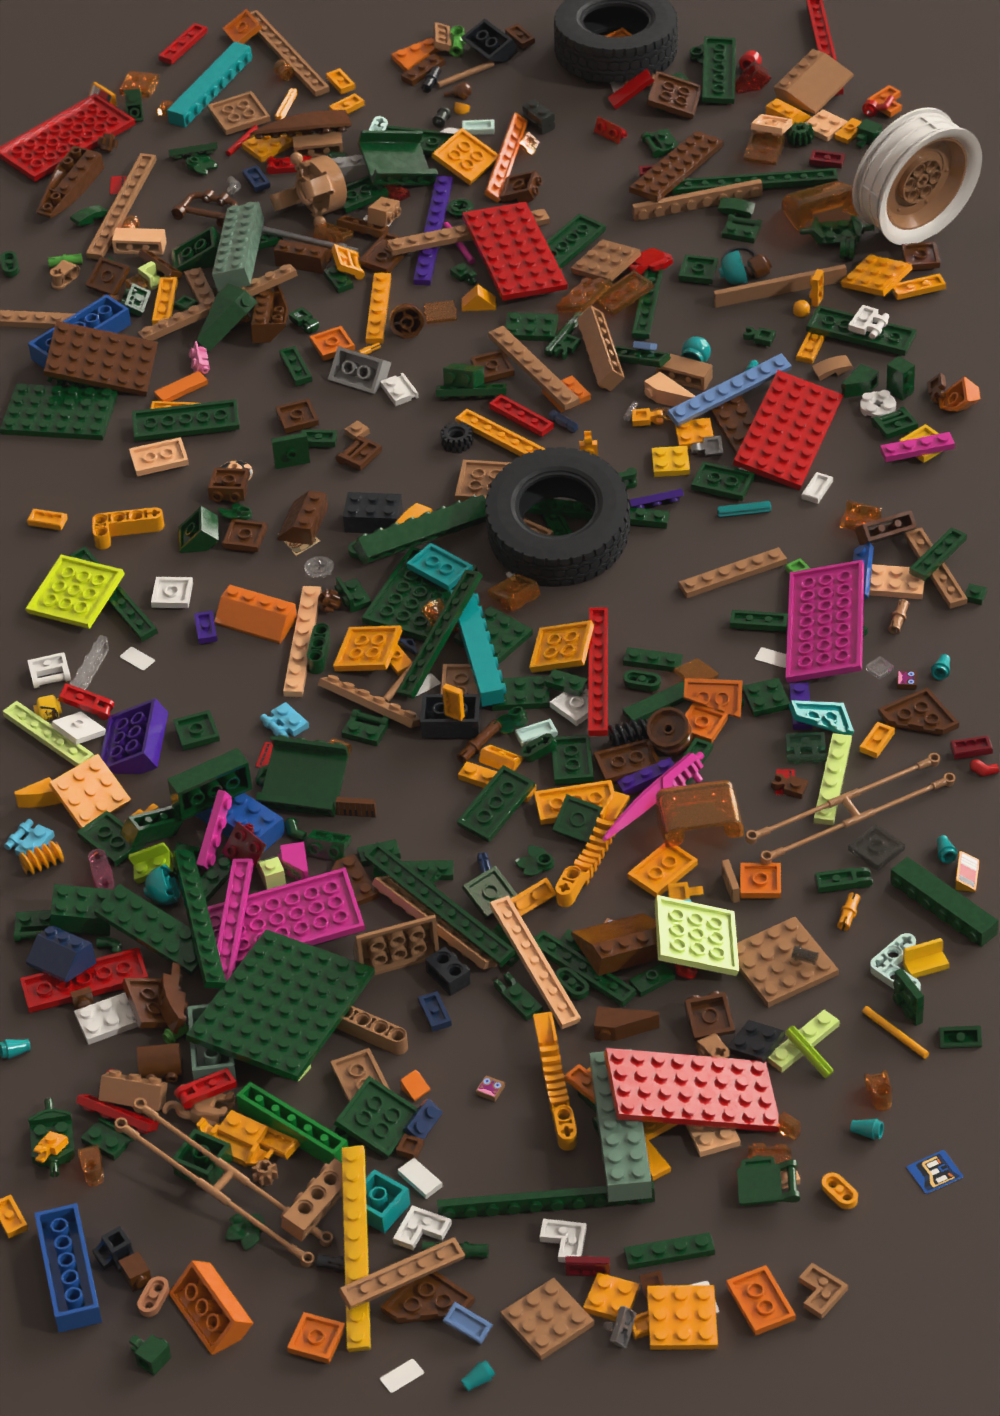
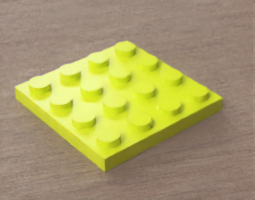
M60 555L25 609L27 613L90 629L125 575L123 569Z

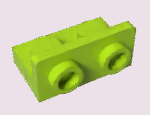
M163 842L129 854V860L134 867V880L137 884L145 882L151 870L161 865H167L173 872V854Z

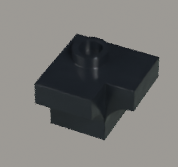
M121 1226L101 1236L100 1244L92 1250L93 1255L103 1270L114 1265L119 1273L121 1272L119 1260L134 1254L132 1242Z

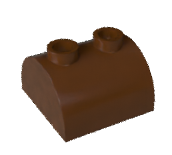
M179 1043L137 1047L138 1070L141 1078L157 1077L160 1079L165 1078L167 1082H175L178 1080V1077H183V1058Z

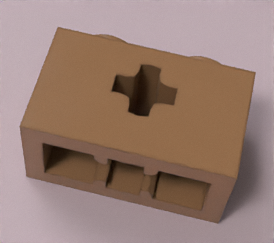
M385 197L379 198L368 207L367 223L382 227L388 226L400 216V201Z

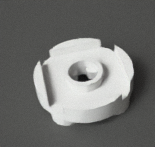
M887 390L864 393L860 401V410L866 417L867 415L880 417L895 412L896 401Z

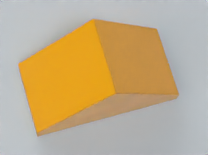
M479 284L462 297V311L496 310V296Z

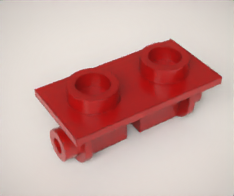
M597 117L595 133L618 144L620 139L627 137L626 130L601 117Z

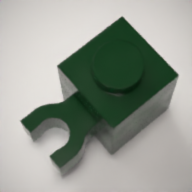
M864 119L857 126L856 139L859 142L856 144V147L862 149L865 144L871 145L882 132V124Z
M134 1334L129 1340V1343L132 1344L131 1351L135 1353L137 1366L153 1376L171 1359L170 1345L163 1338H157L152 1334L144 1342Z

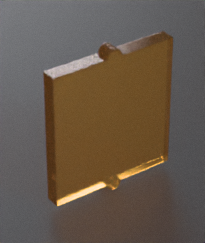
M454 300L424 304V316H426L427 324L457 321V308H455Z
M698 658L674 669V672L682 677L684 681L685 678L716 679L719 677L718 672Z

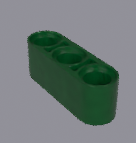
M318 623L312 629L307 651L308 670L312 674H320L326 667L331 644L330 630L326 623Z

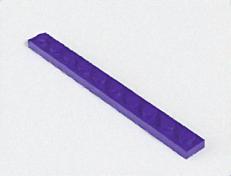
M437 176L424 233L443 229L453 184V177ZM439 246L420 250L413 279L414 285H431Z

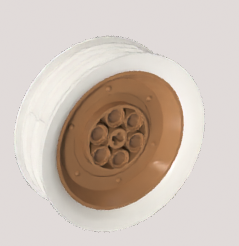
M921 108L904 114L878 135L859 164L852 189V199L856 213L865 222L873 224L880 229L889 241L898 245L920 243L939 233L963 209L977 184L982 166L980 143L970 131L959 128L946 113L939 109Z

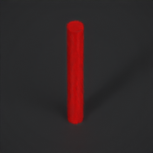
M254 125L225 152L226 155L231 156L240 148L242 143L250 138V133L259 129L258 126Z

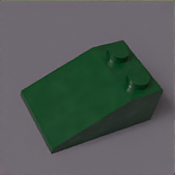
M211 226L171 250L173 267L180 272L196 268L213 267L221 235Z

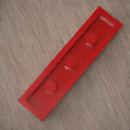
M196 23L191 25L158 55L159 61L172 65L208 32L207 27Z
M502 394L489 403L491 410L541 437L554 428V423Z
M90 1094L78 1095L76 1100L77 1104L83 1106L82 1109L89 1112L97 1111L101 1113L100 1116L103 1118H125L128 1122L127 1125L136 1127V1131L148 1134L150 1131H156L159 1125L157 1121L113 1103L99 1101L98 1097Z

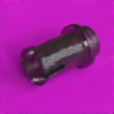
M799 945L794 946L791 958H795V961L801 960L816 965L819 953L804 949Z

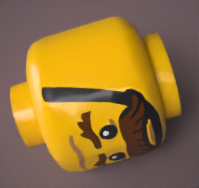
M54 695L37 698V705H33L35 714L45 721L58 719L59 714L62 713L60 701H58L59 698L56 699Z

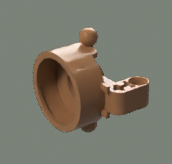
M294 152L290 156V161L295 165V170H297V181L294 187L269 196L275 211L301 202L302 205L305 204L312 212L314 226L323 228L326 224V219L322 215L339 210L346 203L347 188L345 179L336 162L330 157L321 155L302 162V154Z

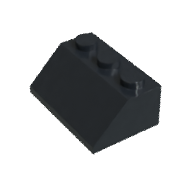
M485 18L461 37L465 43L489 61L507 62L518 52L513 39Z

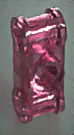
M102 849L92 850L88 858L94 886L96 888L114 890V877L105 851Z

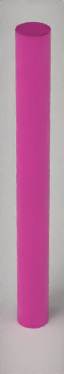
M445 222L443 227L451 228L449 222ZM463 242L455 243L469 264H474L475 259Z

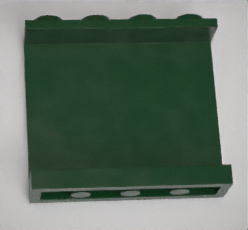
M361 131L357 143L373 185H434L438 172L437 169H429L420 146V140L423 135L422 131Z
M284 735L271 736L272 752L262 793L257 792L256 801L269 809L335 817L336 797L340 796L349 757L347 746L339 742L331 744L322 740L307 741L300 737L292 739Z

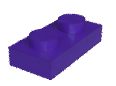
M213 611L194 613L199 644L216 642L217 635Z

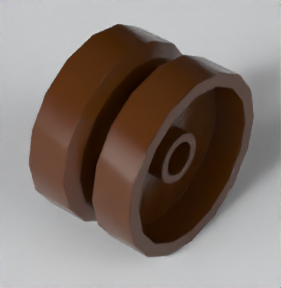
M672 707L661 708L655 711L648 720L647 734L654 749L661 755L669 757L678 756L691 745L693 739L692 729L687 717L679 709Z

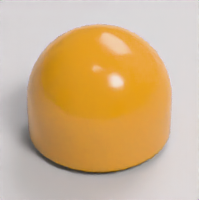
M458 102L454 104V112L456 114L463 115L470 110V105Z
M805 300L796 301L793 306V314L797 317L808 316L810 314L809 303Z

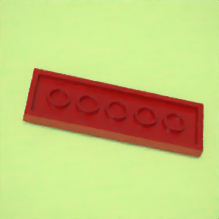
M139 947L95 958V965L67 983L43 972L20 978L29 1013L72 1002L70 994L72 991L90 986L93 996L123 989L122 982L124 978H148Z

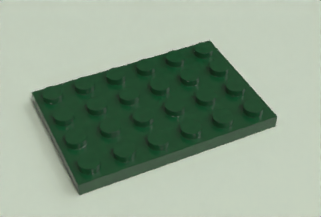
M16 384L0 427L1 435L103 440L118 397V391L109 388Z
M412 547L408 550L362 616V623L372 626L400 625L402 635L422 641L426 640L451 593L407 568V562L422 549ZM471 564L473 565V571H478L477 565Z

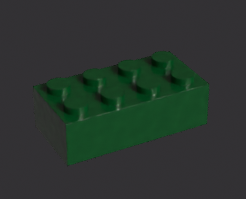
M238 748L167 779L172 807L182 820L213 807L218 790L226 791L232 798L252 790L249 762Z

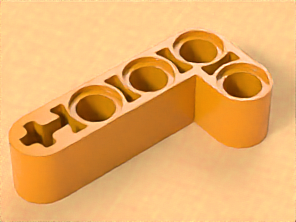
M156 507L99 513L92 518L95 547L100 550L111 546L112 536L158 532L165 526L163 512L160 508Z

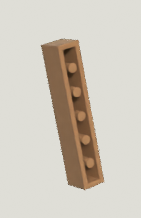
M590 305L577 318L579 329L586 345V351L590 357L589 361L592 364L597 384L603 389L606 388L612 391L625 377L604 314Z

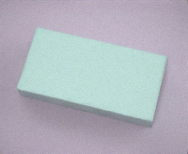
M494 120L462 121V128L471 135L494 134L495 123Z
M551 719L515 730V736L521 747L546 733L552 734L553 737L558 736V731Z

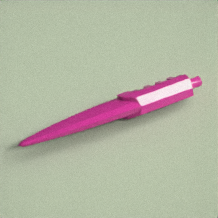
M700 751L696 755L694 753L686 754L656 779L619 816L603 836V841H606L629 825L668 793L678 788L683 794L689 792L690 789L685 784L687 779L692 777L696 783L702 781L703 778L698 771L704 767L701 763L704 754Z

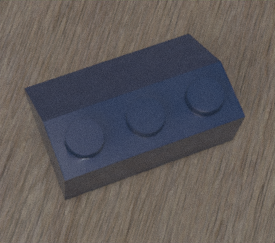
M52 925L37 935L26 964L67 983L95 965L96 959L91 942Z

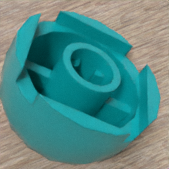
M738 250L726 254L721 261V268H718L721 278H725L731 285L747 283L745 268L740 260L741 256Z
M161 865L151 870L145 880L146 887L143 888L144 894L148 899L150 898L155 904L162 906L179 902L177 898H180L175 877L171 878L168 874L172 871L167 865Z

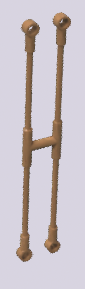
M931 753L927 759L916 763L912 767L860 789L856 788L828 800L827 803L757 831L749 830L746 833L745 840L749 844H755L757 839L770 834L771 831L841 803L844 804L852 815L851 818L842 821L838 825L789 846L780 847L771 852L763 851L760 856V862L764 865H769L772 859L784 855L787 851L843 827L852 826L875 816L878 812L932 789L936 790L943 786H953L955 775L946 773L942 779L931 783L927 787L862 813H859L850 801V799L860 796L865 791L917 769L921 770L928 766H938L940 756L937 753Z
M137 1098L134 1101L135 1112L144 1113L154 1121H158L226 1172L213 1186L201 1177L195 1176L141 1137L140 1133L127 1125L128 1122L125 1118L120 1117L115 1120L114 1129L116 1132H124L132 1139L138 1140L196 1182V1185L225 1206L231 1207L285 1246L290 1253L301 1260L302 1266L308 1268L314 1264V1255L311 1252H304L296 1245L284 1240L234 1204L229 1197L221 1192V1189L234 1178L244 1186L247 1185L280 1210L284 1211L286 1206L260 1189L248 1177L220 1157L217 1158L161 1118L159 1113L147 1106L145 1099ZM316 1226L310 1232L320 1240L319 1242L322 1246L328 1247L332 1244L333 1235L331 1232H323ZM309 1258L311 1261H305L304 1259Z

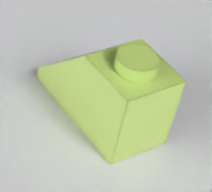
M278 857L258 861L256 868L266 890L286 884L284 869Z

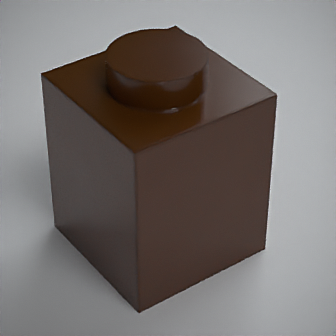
M136 1252L119 1260L121 1274L132 1292L145 1288L151 1279V1274L140 1253Z

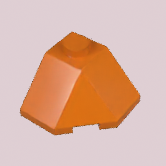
M964 376L944 392L946 394L944 399L939 397V407L942 410L948 411L968 409L980 400L979 387Z

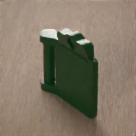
M759 1155L750 1159H743L741 1167L737 1168L740 1206L775 1202L795 1203L800 1201V1192L797 1191L796 1180L798 1162L790 1159L775 1164L774 1157ZM781 1171H786L789 1191L782 1194Z

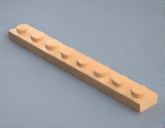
M303 586L283 689L284 697H303L308 670L307 651L312 629L317 621L319 610L318 597L322 592L321 587Z
M506 896L491 901L490 908L561 1029L580 1023V1015L510 897Z

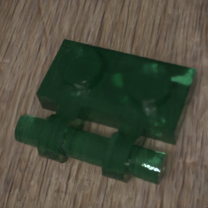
M824 732L785 734L786 753H794L793 755H787V763H819V761L827 760L826 753H818L826 751ZM801 752H812V754H801Z

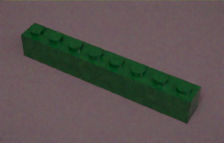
M473 495L466 501H456L451 506L439 507L432 513L428 511L420 515V517H410L403 523L399 524L396 522L390 525L389 528H379L372 534H362L357 538L353 547L362 564L365 565L486 522V498L484 495Z

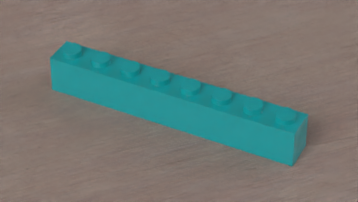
M234 42L167 109L169 123L185 128L252 60L251 46Z
M473 593L457 624L478 694H480L481 706L483 707L504 703V694H507L505 683H501L503 681L502 672L497 670L499 668L498 659L493 657L495 650L493 644L489 643L491 642L490 632L486 631V619H482L483 610L482 606H478L480 604L478 593Z

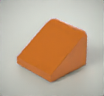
M417 1070L412 1071L400 1080L401 1090L414 1102L431 1091Z

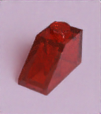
M753 61L735 80V89L739 94L761 90L769 83L772 77L765 67Z

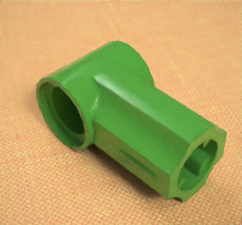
M454 26L450 30L451 47L449 53L454 57H460L463 54L465 45L461 37L465 35V31L462 26Z

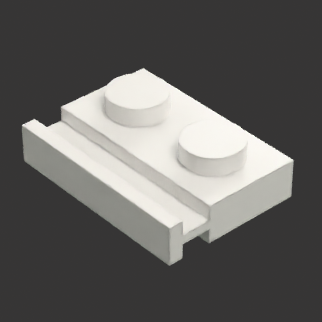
M403 373L399 377L393 376L380 381L382 389L395 406L409 402L411 398H418V392Z

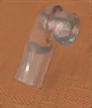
M230 176L227 179L230 185L227 191L234 195L235 192L240 190L241 185L233 176Z

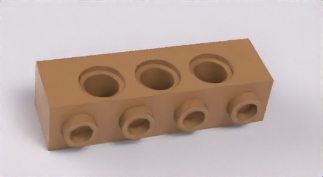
M334 1158L330 1164L326 1163L321 1169L320 1175L317 1178L311 1179L304 1193L300 1192L295 1198L294 1204L291 1207H286L281 1214V1228L301 1242L343 1196L342 1163Z

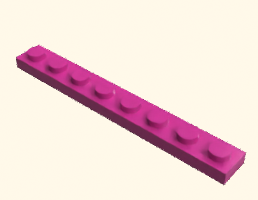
M233 859L217 943L226 981L235 971L254 865L253 859Z

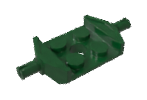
M851 215L850 220L819 222L818 217H815L812 227L800 228L799 232L800 235L810 234L817 244L841 243L842 235L849 238L856 236V242H860L864 231H874L875 226L873 224H862L854 215Z
M46 1098L44 1100L45 1110L28 1118L31 1137L32 1162L39 1167L49 1166L51 1177H54V1172L55 1176L58 1177V1167L61 1164L69 1163L75 1157L72 1117L69 1111L53 1108V1099L49 1098L48 1103ZM50 1131L68 1137V1144L57 1155L50 1154L43 1163L35 1161L39 1153L34 1152V1148Z

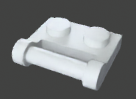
M64 652L27 660L34 689L40 688L41 685L63 680L65 682L71 681ZM62 671H63V673H60V674H55V675H51V676H46V677L38 678V677H40V676L49 675V674L58 673V672H62Z

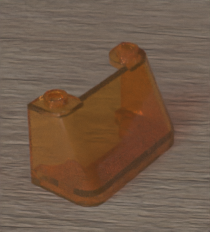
M834 181L790 193L782 199V210L797 232H799L800 228H805L807 221H813V214L841 207L843 212L848 211L850 216L858 215L853 205V186L841 181Z
M728 780L664 788L656 794L657 824L665 847L680 845L684 841L685 831L716 826H723L725 834L730 838L744 837V826L735 789Z

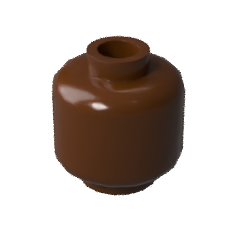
M758 254L747 261L748 267H746V271L750 277L753 276L755 279H760L770 273L772 265L767 256Z

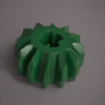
M794 122L786 132L788 143L799 147H806L807 144H811L814 137L812 125H808L807 122Z

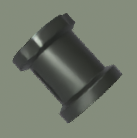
M440 107L437 115L433 117V125L443 128L446 125V120L451 117L450 110L446 107Z

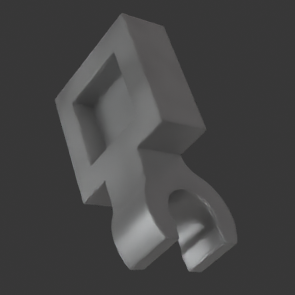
M721 435L703 437V443L691 444V454L704 452L705 457L722 455Z

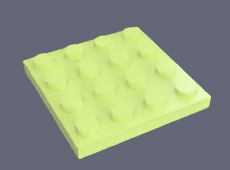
M657 895L655 899L658 960L737 976L739 962L734 911Z

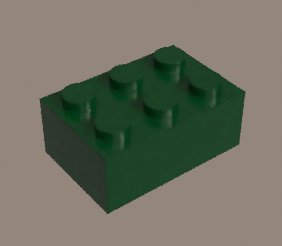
M54 884L49 927L53 925L66 932L110 936L111 925L96 917L94 910L113 890Z

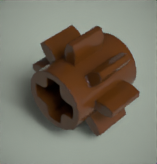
M103 133V137L98 138L97 144L101 146V150L112 152L113 148H117L118 141L115 139V135Z
M326 589L325 592L320 593L318 604L322 606V611L333 613L334 610L340 607L341 598L337 596V591Z

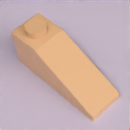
M661 372L644 381L645 395L656 403L675 407L695 397V395Z

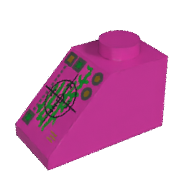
M304 842L280 845L281 853L277 855L281 865H283L284 873L298 881L309 878Z

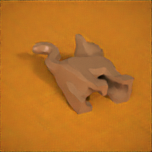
M235 1092L221 1093L198 1102L189 1111H185L183 1106L177 1101H168L163 1105L162 1112L167 1114L170 1109H175L179 1117L191 1120L195 1124L203 1117L214 1127L216 1124L220 1125L222 1123L220 1118L227 1115L228 1110L233 1109L235 1105Z

